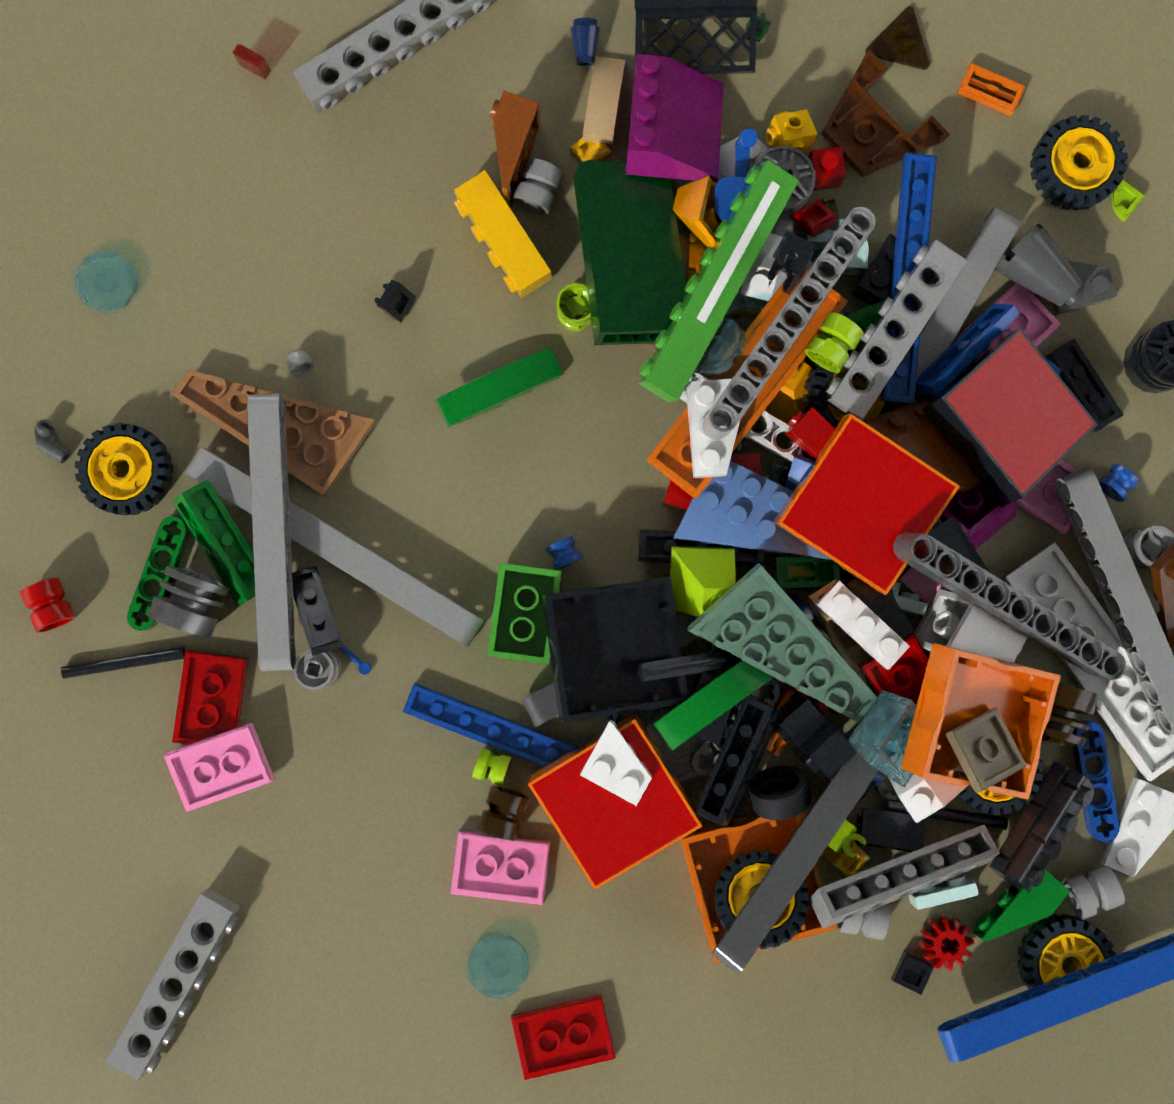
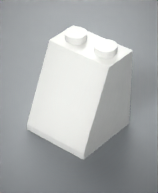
M942 589L938 590L925 616L914 632L923 651L928 654L931 652L932 644L935 643L1012 663L1021 652L1028 638L959 595Z

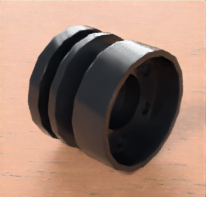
M1174 320L1162 322L1134 338L1125 350L1123 360L1125 373L1131 383L1144 392L1156 394L1174 389Z

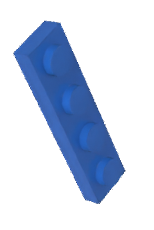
M991 305L916 379L917 392L939 395L960 373L969 368L970 363L979 354L985 352L990 347V343L1009 329L1010 324L1020 315L1015 305Z

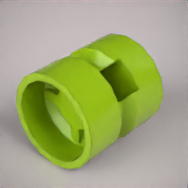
M578 283L565 286L560 290L556 301L559 322L570 331L580 332L586 330L592 325L587 286Z
M831 312L819 327L821 335H814L806 347L805 353L822 368L839 373L849 359L848 351L855 350L864 336V332L847 317Z

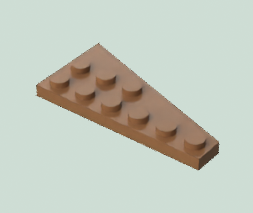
M188 370L172 395L249 446L248 396L272 394L274 392L264 391L256 387ZM283 395L288 473L326 497L377 421Z

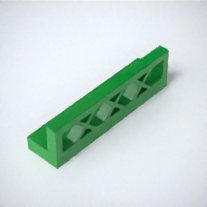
M208 479L182 492L173 501L174 505L223 584L230 588L229 593L236 605L240 606L255 597L253 551Z

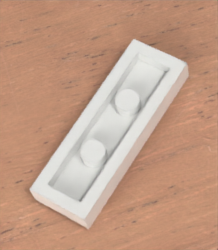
M836 581L816 603L824 613L887 670L910 647L840 581Z

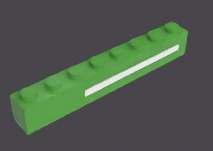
M766 160L758 167L754 165L748 172L744 180L747 183L744 192H739L729 207L733 212L728 221L724 219L717 228L714 236L718 239L713 248L708 247L702 255L699 263L703 266L698 275L693 274L685 286L686 297L682 303L678 302L671 311L669 318L672 322L667 331L663 329L656 338L654 346L657 349L652 358L647 357L640 367L639 374L642 376L637 384L669 403L678 401L799 182L797 178L770 160Z

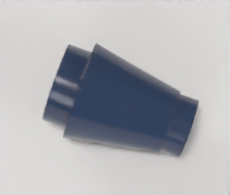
M594 18L574 19L573 27L570 30L576 63L578 66H592L596 56L600 27L597 26V20Z

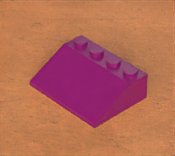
M637 54L626 175L694 181L710 176L713 182L718 183L724 84L667 56Z

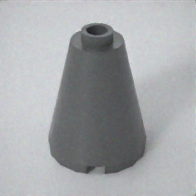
M1040 222L1019 241L1008 254V257L1004 258L995 268L999 274L1059 307L1064 303L1070 307L1083 294L1079 289L1083 282Z

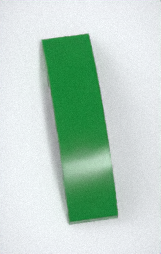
M742 660L653 725L673 751L774 677Z

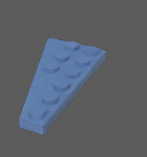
M732 461L729 463L726 476L713 477L699 497L692 499L673 538L832 560L773 522L793 493L792 490Z

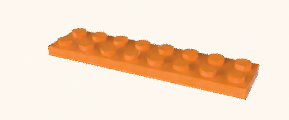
M806 268L790 295L782 292L783 284L779 287L708 380L732 379L807 273L808 270ZM833 289L825 297L741 418L733 451L807 356L805 349L814 335H821L819 327L827 315L831 312L839 314L848 302V300ZM801 293L805 301L812 303V299L808 294ZM784 317L785 323L788 326L796 327L792 319ZM767 342V346L771 351L779 352L775 343ZM749 366L750 373L753 376L761 377V372L758 368ZM687 406L646 461L693 498L697 499L713 477L693 478Z

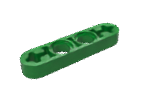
M175 516L166 517L158 527L127 613L128 624L135 630H151L158 623L149 618L148 622H142L140 625L141 619L137 618V613L145 611L147 604L141 603L142 599L153 602L154 597L149 596L146 592V585L150 580L156 579L159 583L161 580L173 582L174 578L164 573L166 567L161 568L157 564L156 558L161 551L166 550L172 557L169 566L178 568L190 535V529L182 518ZM178 522L177 528L181 529L180 535H174L171 541L172 544H177L176 549L162 545L163 541L170 542L172 533L168 531V527L175 526ZM161 587V591L157 596L167 597L169 591ZM148 605V607H147L146 615H147L148 612H149V609H150V607H151L150 605Z

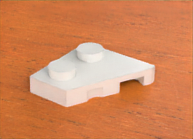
M609 720L584 765L580 776L637 806L652 779V775L644 763L636 756L632 746L627 743L617 729L618 726L615 722Z

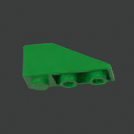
M1044 869L1045 876L1042 883L1037 887H1033L1030 893L1014 884L1009 889H1004L997 896L995 901L997 904L989 913H984L976 923L977 928L973 933L984 942H987L1049 917L1071 891Z

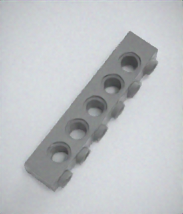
M935 240L928 247L923 245L912 260L916 263V266L911 273L906 271L895 286L899 289L894 299L888 297L878 311V314L882 317L876 326L872 323L868 326L861 339L864 341V344L858 352L853 350L850 353L849 359L844 365L847 368L841 378L836 376L826 389V392L830 395L825 403L841 414H852L863 420L968 262L938 240ZM922 272H928L933 276V285H928L922 280ZM906 297L915 301L916 311H910L905 307L904 299ZM888 323L898 327V338L891 337L888 334ZM871 349L881 353V364H875L870 360L869 351ZM853 375L863 378L865 382L864 390L859 391L853 387L851 382Z
M983 824L818 888L809 898V901L822 929H825L984 866L1000 852L986 826Z
M210 888L199 895L105 1063L137 1081L147 1072L153 1073L162 1056L158 1055L163 1044L168 1046L177 1032V1028L174 1027L178 1017L183 1018L193 1003V1000L189 999L193 990H199L209 974L205 971L210 961L215 962L222 952L224 945L220 942L225 933L230 935L240 919L236 916L241 907L240 905ZM203 922L212 925L214 929L213 936H208L203 932ZM187 950L197 954L198 963H191L188 960ZM172 978L178 979L181 982L182 991H177L172 987ZM156 1006L162 1007L166 1011V1019L160 1018L156 1014ZM140 1035H146L150 1039L151 1046L143 1045Z

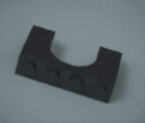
M940 516L928 535L990 572L954 516L944 520ZM851 573L846 575L848 581L844 585L898 636L904 639L915 632L896 602L893 586L888 594L884 595Z

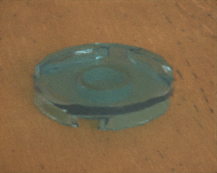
M110 251L96 252L86 257L78 266L74 277L75 290L79 298L90 308L103 313L116 312L126 307L131 302L130 299L138 288L137 274L133 266L121 255Z
M723 318L695 369L696 373L707 378L718 376L732 367L734 364L732 360L736 355L740 357L744 350L746 337L743 329L734 320Z
M496 933L483 937L474 945L469 953L466 969L469 981L476 991L486 997L500 999L511 996L522 987L527 979L529 960L526 950L515 938L510 935Z

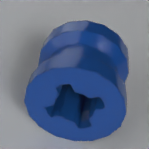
M1113 464L1109 469V475L1101 478L1099 481L1103 493L1118 502H1123L1127 498V491L1130 488H1135L1139 483L1137 476L1120 464Z
M573 535L545 548L547 553L552 555L554 559L553 566L555 570H560L583 558L581 552L576 551L574 547L575 540Z

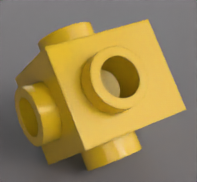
M808 110L783 111L774 115L769 128L766 130L767 145L770 148L791 146L803 153H808L818 135Z

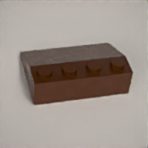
M936 396L863 420V422L958 484L960 487L955 494L982 485L973 474L965 458L948 443L922 411Z

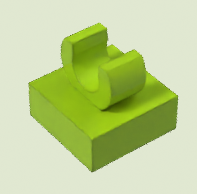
M845 819L828 846L840 855L844 851L847 856L856 859L857 855L850 850V844L853 841H859L861 844L866 845L867 841L863 836L856 834L858 829Z

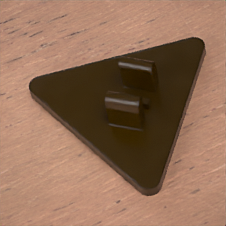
M911 6L907 7L865 50V53L871 50L879 59L922 70L928 69L930 65L914 8Z

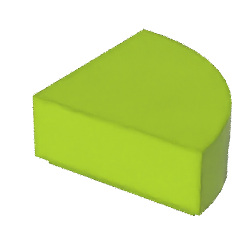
M1124 179L1111 194L1113 210L1122 222L1128 219L1145 196Z

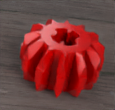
M940 915L939 924L930 919L928 921L931 927L930 931L926 929H921L920 931L927 938L919 942V946L925 949L923 957L927 961L932 960V965L937 969L944 965L948 971H952L954 962L960 967H964V961L961 959L963 955L973 957L972 952L966 948L975 944L971 937H967L970 929L966 925L960 926V920L956 917L949 921L945 915ZM945 938H948V942L951 943L947 948L943 947L945 945L942 943Z

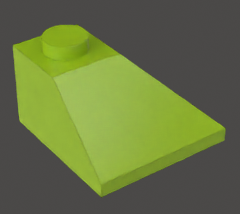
M671 546L670 576L675 609L677 611L699 617L736 584L734 548Z

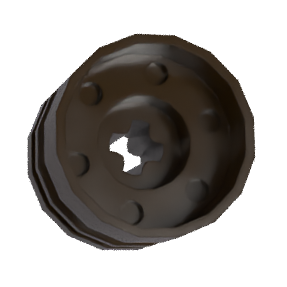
M1059 683L1051 716L1044 730L1042 740L1066 747H1086L1087 739L1073 735L1074 729L1090 731V726L1078 721L1077 717L1078 714L1094 715L1098 694Z

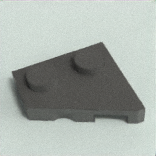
M1068 260L1083 282V285L1079 288L1083 294L1070 307L1066 303L1061 307L1052 303V306L1057 316L1117 297V293L1109 268Z

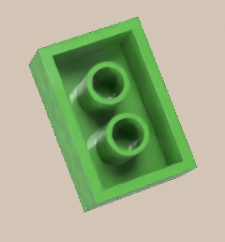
M500 563L487 656L550 664L551 659L541 595L560 593L562 571Z

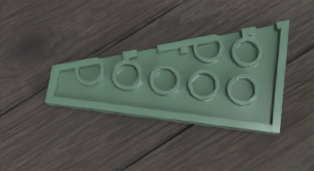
M759 563L686 628L698 637L706 639L713 643V645L730 652L748 664L795 687L800 692L819 700L826 706L856 722L880 702L877 696Z

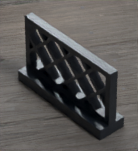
M635 0V66L636 55L645 54L650 47L659 56L670 58L681 46L692 57L685 65L702 74L755 73L758 1ZM750 17V29L740 38L730 25L737 18ZM708 18H715L722 27L709 38L700 26ZM722 18L730 19L727 22H725ZM661 19L670 20L665 24ZM677 19H686L692 28L680 39L670 27ZM643 20H656L662 26L651 40L642 32ZM725 30L737 40L726 54L714 43ZM667 31L677 43L664 55L654 43ZM695 31L707 41L696 54L684 44ZM749 36L750 47L744 42ZM642 38L647 42V44L643 48ZM740 45L749 53V65H736L729 58ZM710 46L722 57L714 66H706L699 59ZM695 61L699 64V66H691V65H692ZM725 61L729 64L727 66H721Z

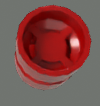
M59 578L46 579L20 591L26 608L33 610L30 619L36 633L58 628L75 619L70 603L62 601L66 594Z

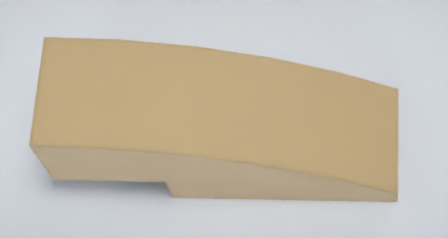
M596 56L583 128V141L613 145L625 60Z

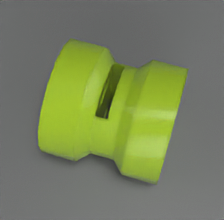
M481 748L472 777L479 780L485 778L491 780L492 784L502 787L511 757L505 755L496 756L490 750Z

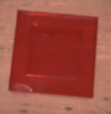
M237 44L232 53L239 65L266 79L270 73V68L264 57L241 44Z

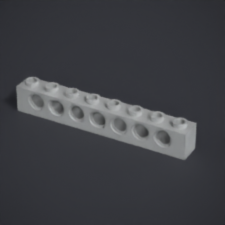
M406 0L292 73L316 112L329 110L338 103L339 99L347 94H355L360 91L366 82L373 78L377 79L384 76L393 65L409 60L414 55V52L423 46L428 47L436 43L442 34L449 30L454 31L460 28L469 17L474 14L480 15L484 13L490 4L496 0H464L460 3L452 2V0ZM432 12H437L440 14L435 19L427 18V16ZM406 28L415 29L414 32L409 35L401 34L402 31ZM381 44L389 45L384 51L376 50ZM355 60H364L363 64L359 67L351 66ZM333 75L339 76L335 82L326 83L328 77Z

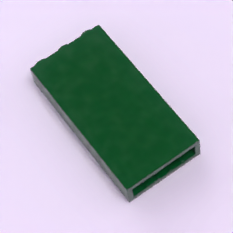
M587 160L578 162L573 178L594 345L654 344L663 329L667 331L672 320L669 316L674 306L678 302L682 303L687 295V292L684 291L686 280L676 213L673 210L674 199L671 178L626 175V160H616L614 162Z

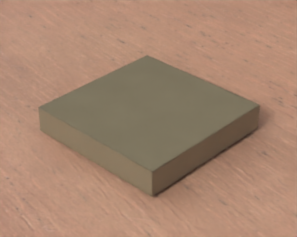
M997 707L945 733L975 793L986 790L1027 766Z

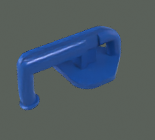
M747 128L743 130L735 142V177H725L715 186L714 212L721 221L724 219L728 221L733 212L729 209L733 199L739 192L743 193L747 186L744 180L750 171V147H753L758 141V134L754 129Z

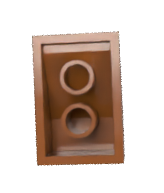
M503 90L500 101L496 99L493 103L490 117L493 118L492 128L495 130L503 196L511 208L514 191L521 182V173L526 159L530 157L541 122L539 102Z

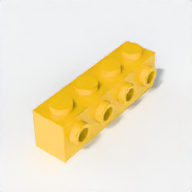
M485 170L454 189L457 198L454 201L455 207L463 218L468 215L473 223V226L470 227L473 235L479 243L484 241L490 249L486 254L495 268L501 266L506 276L503 277V280L511 293L517 291L522 299L552 280L551 270Z

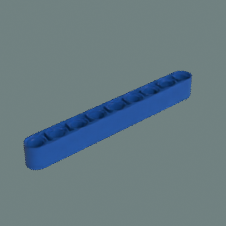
M1174 933L940 1024L937 1027V1031L948 1060L950 1062H961L1173 980Z

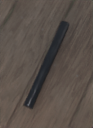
M178 647L61 667V675L63 679L181 660L184 659L186 649L185 647Z
M886 799L885 811L910 814L901 801ZM941 808L926 817L975 826L984 824L988 828L1006 830L1008 827V819L1005 817Z

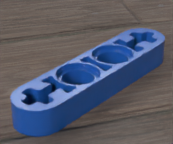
M1082 720L1080 722L1090 726V730L1094 732V736L1089 737L1090 747L1097 748V752H1083V748L1089 749L1088 740L1086 747L1073 746L1077 772L1089 779L1094 788L1100 787L1105 793V799L1101 804L1095 805L1091 801L1087 807L1083 806L1086 829L1091 837L1102 842H1109L1114 840L1119 833V821L1105 736L1099 724L1093 721ZM1074 729L1073 735L1081 737V733L1086 731ZM1094 756L1099 760L1100 768L1096 773L1089 774L1086 771L1085 763L1088 758ZM1093 810H1107V813L1101 812L1100 816L1099 814L1093 813ZM1101 817L1103 822L1109 823V828L1104 829V834L1096 830V826L1101 825Z

